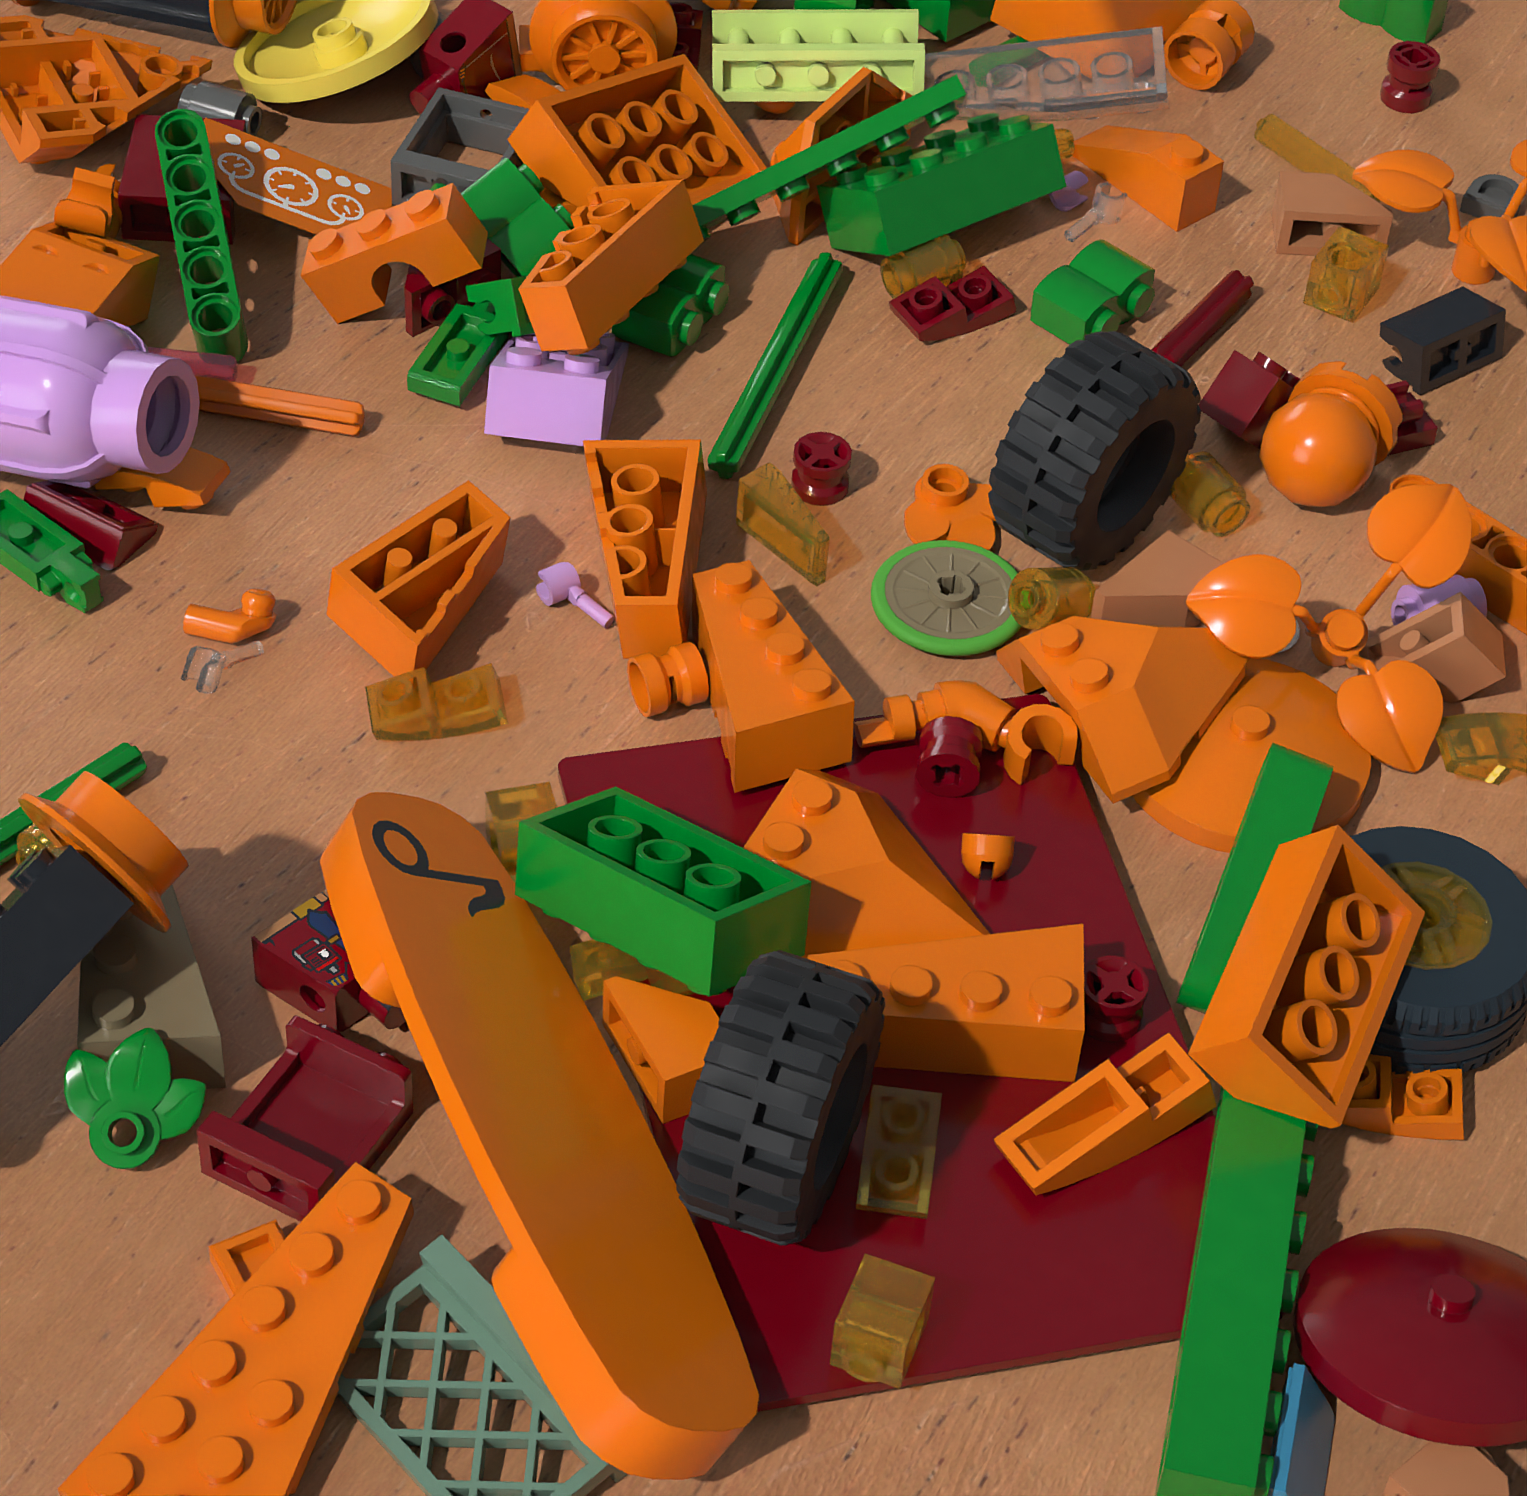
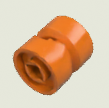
M1234 0L1203 1L1188 19L1176 29L1164 45L1163 57L1166 68L1172 77L1183 86L1193 90H1206L1215 86L1253 43L1255 30L1253 21L1246 9Z

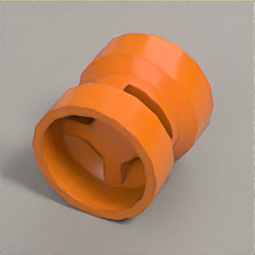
M692 642L671 646L665 655L655 656L652 653H645L630 657L627 662L631 693L637 708L644 717L665 713L669 705L680 702L685 706H690L707 701L709 696L707 672L701 654Z

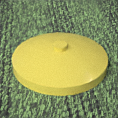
M297 0L292 17L281 33L272 35L251 31L243 39L234 56V68L243 89L261 101L291 103L336 94L381 75L414 53L433 32L438 21V9L434 0Z

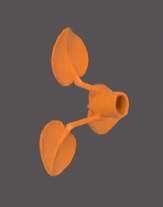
M1527 139L1518 143L1513 148L1510 165L1512 169L1526 178L1520 182L1504 214L1501 217L1484 216L1471 220L1465 227L1460 225L1456 195L1453 191L1447 189L1453 183L1454 171L1439 158L1416 150H1394L1378 154L1354 170L1353 180L1362 183L1376 198L1395 209L1410 213H1421L1434 210L1440 206L1442 201L1445 202L1450 223L1448 240L1457 244L1451 266L1452 273L1456 278L1468 284H1486L1493 279L1497 269L1527 293V216L1513 218L1527 193Z
M1451 484L1408 485L1394 489L1384 495L1370 512L1367 521V539L1373 553L1380 559L1392 564L1354 611L1349 609L1331 611L1320 623L1314 620L1306 607L1295 604L1301 591V578L1298 572L1285 561L1265 554L1242 556L1213 569L1192 589L1185 603L1187 608L1204 623L1219 643L1240 656L1255 659L1267 658L1282 651L1295 635V617H1298L1306 627L1305 633L1311 637L1312 651L1321 663L1331 667L1347 665L1351 670L1359 668L1366 673V675H1357L1346 679L1337 690V715L1346 733L1379 762L1400 771L1415 773L1422 767L1441 724L1443 697L1440 688L1430 673L1415 663L1406 660H1395L1385 664L1378 671L1371 660L1360 657L1359 652L1364 648L1368 640V627L1363 618L1401 571L1414 585L1426 589L1434 588L1452 578L1461 568L1470 548L1472 536L1471 514L1464 496L1458 488Z

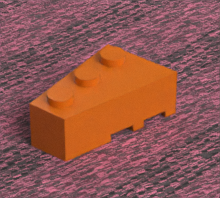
M469 480L333 567L327 616L411 692L502 565L511 517Z

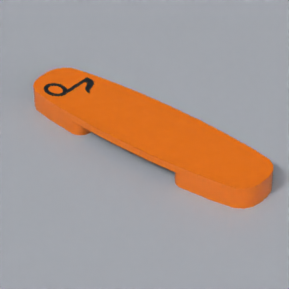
M370 792L356 800L325 846L320 859L330 905L355 979L361 988L372 998L383 1004L401 1008L443 1107L475 1175L512 1245L493 1271L491 1280L494 1291L541 1378L575 1433L601 1460L627 1474L649 1479L685 1480L703 1476L756 1416L759 1393L740 1335L706 1251L686 1206L678 1198L679 1193L676 1189V1183L645 1118L596 1022L555 949L526 901L515 895V882L483 835L462 816L439 803L391 792Z

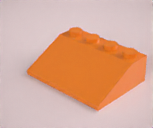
M685 54L537 99L507 139L522 162L535 173L545 188L576 207L590 206L586 195L592 187L684 179L691 203L694 205L767 168Z

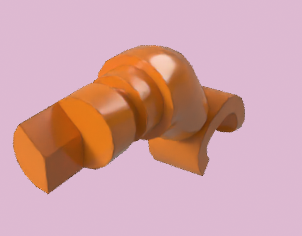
M116 164L100 166L95 172L75 167L72 189L66 199L58 202L54 212V224L104 238L108 236L115 239L123 223L122 212L118 203L120 182L114 177Z
M964 680L937 682L934 684L933 690L918 692L917 700L911 701L907 694L886 697L883 700L882 718L854 722L857 743L860 748L914 740L916 732L921 731L926 723L935 718L945 716L961 717L972 722L980 729L984 738V749L996 752L1001 746L1005 748L1003 757L1004 768L1010 778L1020 786L1028 776L1032 749H1041L1049 752L1054 756L1058 765H1073L1077 747V726L1072 717L1061 708L1048 704H1033L1021 708L1016 713L1015 708L978 683Z

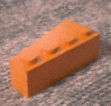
M1084 924L813 954L807 957L809 960L870 979L883 993L882 996L885 998V1008L883 1011L885 1016L884 1028L880 1034L879 1041L881 1045L874 1067L1075 1082L1085 1032Z

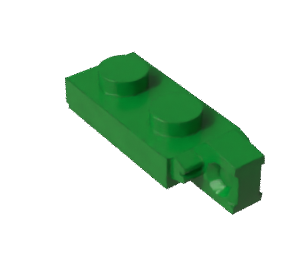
M490 301L481 304L475 303L473 307L458 303L454 306L409 369L407 375L408 391L459 407L509 336V332L487 335L478 330V324L484 321H493L495 318V308Z
M8 489L1 492L0 564L38 592L42 591L46 596L52 597L59 592L67 604L83 613L102 603L104 597L100 593V574L94 571L92 560L85 554L84 543Z

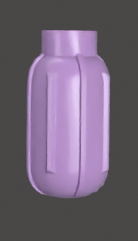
M0 295V471L89 488L97 484L102 478L115 474L122 467L161 474L170 472L181 463L191 446L196 431L200 404L197 380L187 363L180 358L149 353L146 344L129 327L100 318L88 311Z

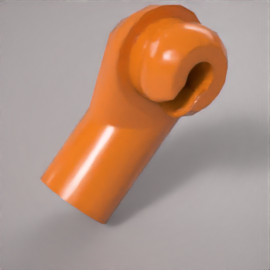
M250 589L242 595V608L229 612L190 604L184 616L183 631L189 635L231 644L237 643L270 629L277 616L273 612L276 603L275 596L267 590Z

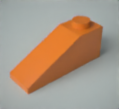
M1106 125L1068 144L1067 152L1176 232L1215 213L1224 160L1187 134Z

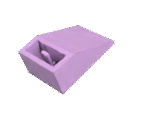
M606 332L599 338L600 344L596 348L583 354L570 355L567 353V350L541 351L535 333L516 337L512 336L489 367L484 434L583 446L582 440H605L611 424L629 343L615 341V335Z

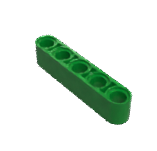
M175 109L159 118L155 126V137L189 322L200 358L208 365L214 367H228L236 364L244 357L248 350V338L213 156L202 117L188 109ZM226 328L225 330L219 332H212L217 329Z
M1271 744L1253 788L1176 1003L1203 1014L1206 1013L1278 845L1311 834L1334 766L1278 744Z

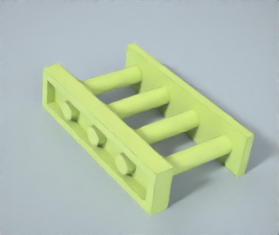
M712 10L713 94L719 102L826 101L862 67H865L914 96L924 91L925 46L924 43H918L919 10Z

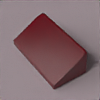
M49 480L32 483L26 487L23 501L84 543L85 554L92 560L93 564L105 570H114L121 566L156 534L158 525L154 521L87 488Z

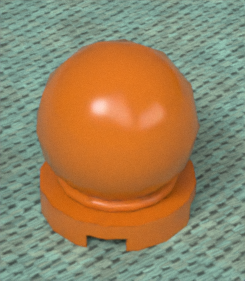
M1341 361L1320 363L1307 371L1295 385L1288 402L1273 412L1266 426L1259 456L1269 484L1292 503L1308 507L1337 506L1365 486L1373 467L1384 461L1395 447L1398 439V426L1403 421V414L1395 395L1380 378L1372 374L1366 380L1354 372L1343 370L1346 363Z

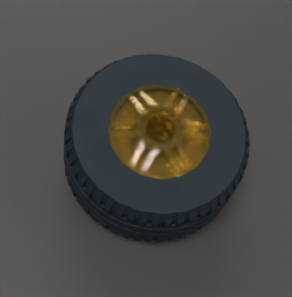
M1396 826L1370 829L1350 836L1425 911L1370 1054L1391 1057L1392 1072H1395V1075L1406 1074V1071H1412L1413 1074L1429 1069L1430 1072L1440 1069H1462V1073L1489 1063L1495 1056L1500 1055L1505 1051L1506 1047L1511 1045L1515 1036L1520 1032L1527 1015V889L1512 870L1491 853L1454 835L1433 829Z

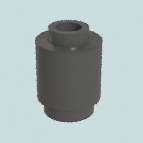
M202 81L199 84L189 83L182 91L178 103V109L194 111L202 118L245 120L246 133L253 136L257 135L261 126V108L257 107L255 96L244 91L207 81Z

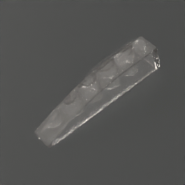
M1162 26L925 54L924 90L957 74L967 94L964 101L956 105L960 114L952 118L955 120H969L976 116L990 113H998L1000 120L1021 115H1028L1030 122L1090 120L1103 116L1129 113L1144 114L1151 111L1169 109Z

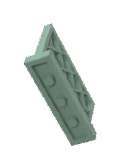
M440 1235L419 1252L423 1263L420 1268L369 1307L363 1321L365 1330L357 1348H382L378 1379H346L341 1373L338 1380L339 1391L336 1396L426 1496H586L608 1476L615 1483H618L627 1475V1473L601 1460L579 1439L541 1378L498 1299L494 1288L443 1235ZM423 1294L439 1309L436 1332L397 1331L399 1314ZM450 1322H451L461 1333H452V1332H449ZM385 1325L384 1331H378ZM395 1349H434L430 1380H391ZM446 1350H478L485 1358L482 1381H442ZM496 1371L507 1382H495ZM363 1396H375L374 1408ZM388 1397L427 1398L424 1428L392 1429L385 1422ZM440 1398L480 1399L476 1431L436 1430ZM492 1399L525 1400L532 1408L530 1431H489ZM543 1420L554 1432H542ZM408 1446L421 1447L420 1459ZM434 1447L474 1448L470 1481L438 1480L431 1472ZM487 1448L527 1449L524 1482L483 1481ZM540 1449L572 1450L585 1464L583 1468L565 1483L536 1482Z

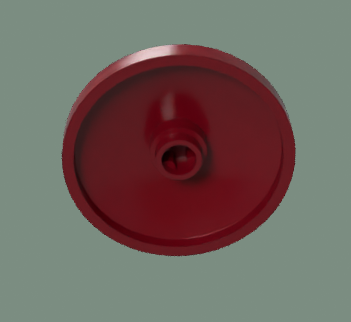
M1390 1228L1364 1232L1345 1238L1328 1247L1311 1262L1300 1282L1293 1314V1330L1297 1346L1307 1366L1316 1378L1338 1399L1378 1424L1431 1442L1455 1446L1491 1447L1527 1441V1262L1497 1246L1460 1234L1422 1228Z

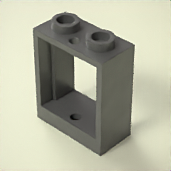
M439 87L390 160L392 204L404 203L418 192L430 190L435 183L445 185L454 183L458 191L462 193L489 171L438 158L437 156L447 141L502 154L503 156L500 161L507 157L519 168L524 163L507 139L529 109ZM483 109L489 110L492 116L486 115Z

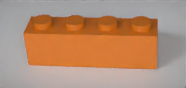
M1339 825L1278 845L1188 1055L1233 1098L1330 1129L1341 1126L1425 911Z

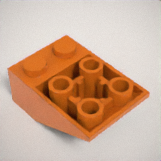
M54 222L33 228L0 265V295L85 310L100 318L130 327L148 319L160 255L108 236L104 238L57 226Z

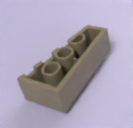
M171 885L160 897L171 923V928L166 933L149 926L128 910L80 961L78 1050L92 1053L108 1063L110 1055L126 1038L144 1028L150 1027L156 1030L169 1052L172 1079L197 1080L205 1083L206 1089L226 1088L221 1035L173 885Z

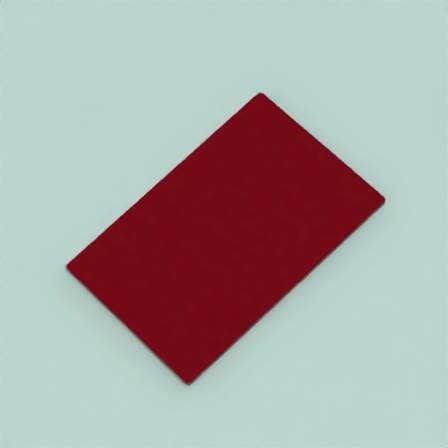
M1040 694L1001 699L1015 708L1016 713L1021 708L1033 704L1051 705L1049 699ZM883 715L854 718V722L882 718ZM853 726L852 761L821 769L820 771L879 793L990 934L1084 924V968L1096 958L1111 955L1122 956L1132 960L1144 970L1149 979V991L1143 1005L1142 1023L1137 1033L1127 1040L1112 1043L1101 1042L1089 1037L1084 1032L1075 1082L1107 1059L1117 1069L1168 1032L1188 1054L1189 1050L1074 763L1073 765H1058L1054 756L1049 752L1041 749H1032L1028 776L1020 786L1010 778L1004 768L1003 757L1005 748L1001 746L996 752L982 748V755L978 759L981 765L980 779L976 788L964 796L941 797L927 792L916 778L917 761L921 755L919 749L921 731L916 732L914 740L860 748ZM721 737L566 757L558 763V779L565 805L616 786L742 848L789 780L788 778L735 793L731 781V767L729 759L725 758ZM962 833L1014 836V857L1011 867L1005 875L992 880V862L981 861L982 869L979 879L968 873L962 863ZM601 943L610 978L619 976L710 1002L719 1018L725 1006L729 1005L733 997L736 985L719 995L708 997L707 995L697 994L689 990L686 984L657 969L641 965L636 958L608 943ZM874 1067L869 1093L865 1098L861 1111L862 1116L857 1131L853 1135L845 1164L839 1172L836 1186L830 1199L824 1205L821 1217L817 1224L812 1225L811 1233L806 1239L789 1245H779L692 1215L687 1209L740 1335L759 1393L757 1412L1179 1339L1216 1118L1213 1111L1210 1110L1172 1136L1114 1167L1071 1185L1035 1195L1001 1153L993 1139L1074 1082ZM638 1084L649 1129L676 1183L680 1174L677 1170L678 1155L682 1150V1134L685 1120L689 1117V1114L662 1124ZM1280 1312L1279 1321L1284 1318L1286 1313Z

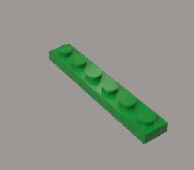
M957 74L692 205L704 241L711 237L708 228L728 219L731 227L741 224L761 212L757 204L775 195H778L781 202L789 200L810 188L807 179L825 170L828 171L830 178L850 170L860 163L857 154L877 145L879 152L883 153L904 143L910 138L906 130L924 121H927L929 128H933L960 114L956 105L962 103L967 95Z

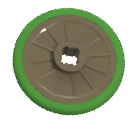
M938 540L922 542L896 552L879 567L871 586L872 606L882 625L893 636L907 645L938 655L967 656L983 653L1004 644L1022 627L1029 607L1027 588L1013 566L999 555L985 548L959 541Z

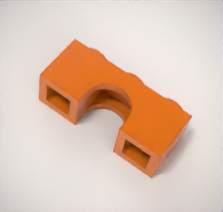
M451 183L434 191L423 190L418 192L408 201L386 210H373L364 215L360 220L336 230L329 228L319 232L308 242L301 277L335 322L339 324L385 306L392 269L387 263L403 262L418 268L433 287L481 269L488 232L454 183Z

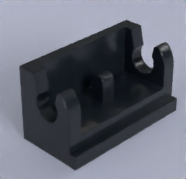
M1462 286L1380 323V337L1389 345L1397 347L1402 356V361L1395 356L1385 358L1382 361L1383 365L1397 378L1403 381L1406 380L1408 384L1413 386L1412 391L1418 395L1438 388L1503 358L1506 309Z

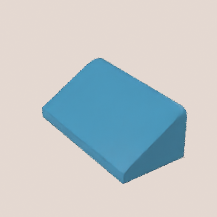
M1294 1363L1293 1368L1289 1367L1282 1390L1281 1411L1276 1434L1272 1441L1270 1456H1274L1268 1496H1324L1335 1423L1334 1413L1307 1367Z

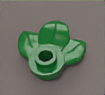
M150 1027L144 1028L126 1038L110 1055L108 1063L92 1053L74 1050L68 1059L64 1073V1094L68 1108L79 1119L90 1126L89 1141L95 1155L103 1163L117 1169H133L147 1163L156 1154L162 1140L187 1133L199 1119L204 1107L206 1084L192 1079H172L169 1052L156 1030ZM129 1119L135 1124L137 1135L130 1145L120 1147L114 1142L112 1131L119 1121Z

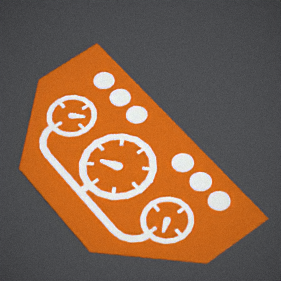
M205 117L204 119L217 180L238 206L315 235L325 229L333 228L336 230L356 222L373 210H386L392 206V191L390 187Z

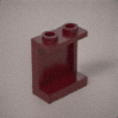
M136 115L118 191V203L123 219L121 225L122 239L175 242L155 137V126L159 118L162 117L159 115ZM209 118L246 133L245 120ZM218 181L229 244L233 245L236 231L234 200Z
M294 1015L286 1025L287 1047L283 1055L231 1118L213 1110L197 1129L201 1173L301 1222L355 1162L369 1170L414 1111L412 1072L398 1059L388 1053H376L350 1041L331 1026L325 1024L317 1025Z

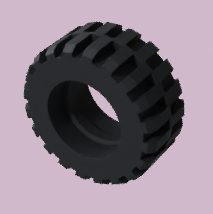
M1117 331L1096 332L1086 335L1084 340H1077L1066 347L1065 354L1061 358L1055 357L1045 367V374L1038 382H1033L1025 393L1027 398L1020 409L1014 411L1007 425L1010 428L1005 439L999 442L995 453L997 463L990 472L989 483L992 490L988 493L989 504L1001 529L1068 570L1097 569V566L1110 563L1115 559L1116 553L1125 552L1134 543V538L1137 534L1147 529L1154 520L1153 515L1160 505L1164 506L1172 493L1170 489L1176 478L1181 476L1187 464L1185 459L1188 451L1193 449L1197 437L1194 431L1195 426L1200 423L1201 409L1198 404L1201 401V397L1191 374L1170 360Z
M782 950L759 955L758 959L751 962L747 968L746 976L739 979L734 988L733 997L729 1005L725 1006L719 1019V1027L713 1041H710L700 1078L696 1081L691 1098L693 1102L689 1117L685 1120L682 1134L683 1145L677 1162V1170L680 1174L676 1180V1189L679 1193L678 1198L692 1215L779 1245L801 1242L802 1239H806L811 1233L812 1225L817 1224L823 1213L826 1201L831 1197L836 1186V1179L850 1151L849 1147L862 1116L861 1111L865 1098L869 1093L874 1064L879 1054L881 1045L879 1041L880 1034L884 1028L885 1019L883 1014L885 998L873 981Z

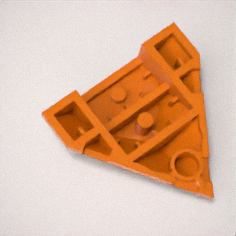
M27 15L0 17V130L19 164H44L51 160L70 159L136 117L137 114L144 112L212 68V60L192 55L189 61H179L173 56L160 54L161 47L81 28H77L73 35L44 29V19Z
M1072 616L1021 637L996 651L997 660L1024 694L1045 687L1063 711L1072 717L1079 729L1083 767L1113 804L1171 779L1181 765L1180 754L1193 737L1200 739L1245 677V665L1250 660V658L1240 656L1224 647L1216 640L1208 628L1131 624Z
M796 768L743 847L812 881L805 955L802 956L803 958L807 959L808 955L990 934L879 793L823 771Z

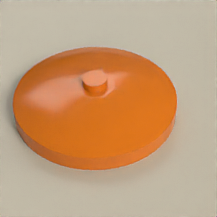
M1250 658L1245 665V677L1200 739L1193 737L1180 754L1181 765L1171 779L1132 796L1148 815L1169 831L1200 846L1230 853L1259 772L1272 743L1334 766L1311 834L1336 825L1343 828L1353 818L1362 803L1371 769V754L1358 745L1342 727L1336 709L1337 694L1328 686L1314 677L1285 664L1262 658Z

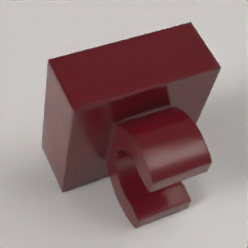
M1405 380L1386 385L1395 395L1403 414V421L1398 426L1397 443L1389 455L1434 445L1438 427L1424 410V404L1421 399L1416 400L1413 394L1408 392V382Z

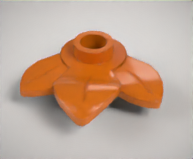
M937 464L929 467L915 485V501L905 510L904 527L907 536L914 544L948 540L965 542L992 551L996 539L993 521H996L989 504L988 493L992 490L991 485L970 483L968 475L961 468L954 465Z

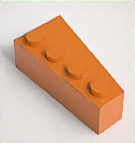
M684 179L591 188L586 195L590 206L577 207L571 216L574 228L558 233L553 240L556 251L542 255L518 288L541 351L567 350V353L570 355H579L591 351L600 344L599 338L613 325L619 324L629 317V311L642 298L655 293L659 288L658 283L671 271L677 270L686 264V257L704 242V238Z
M701 439L582 440L590 493L623 659H629L630 657L645 653H652L655 656L665 655L671 646L687 642L692 608L693 574L697 572L707 499Z
M750 560L726 563L718 568L694 573L692 580V635L707 672L711 693L710 703L714 717L718 718L721 729V744L725 758L729 759L734 792L788 779L796 768L821 770L851 762L855 701Z

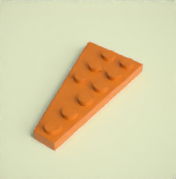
M355 1162L58 1487L59 1495L289 1496L295 1493L339 1391L338 1380L349 1354L355 1353L365 1330L363 1321L377 1289L383 1288L414 1215L412 1198Z

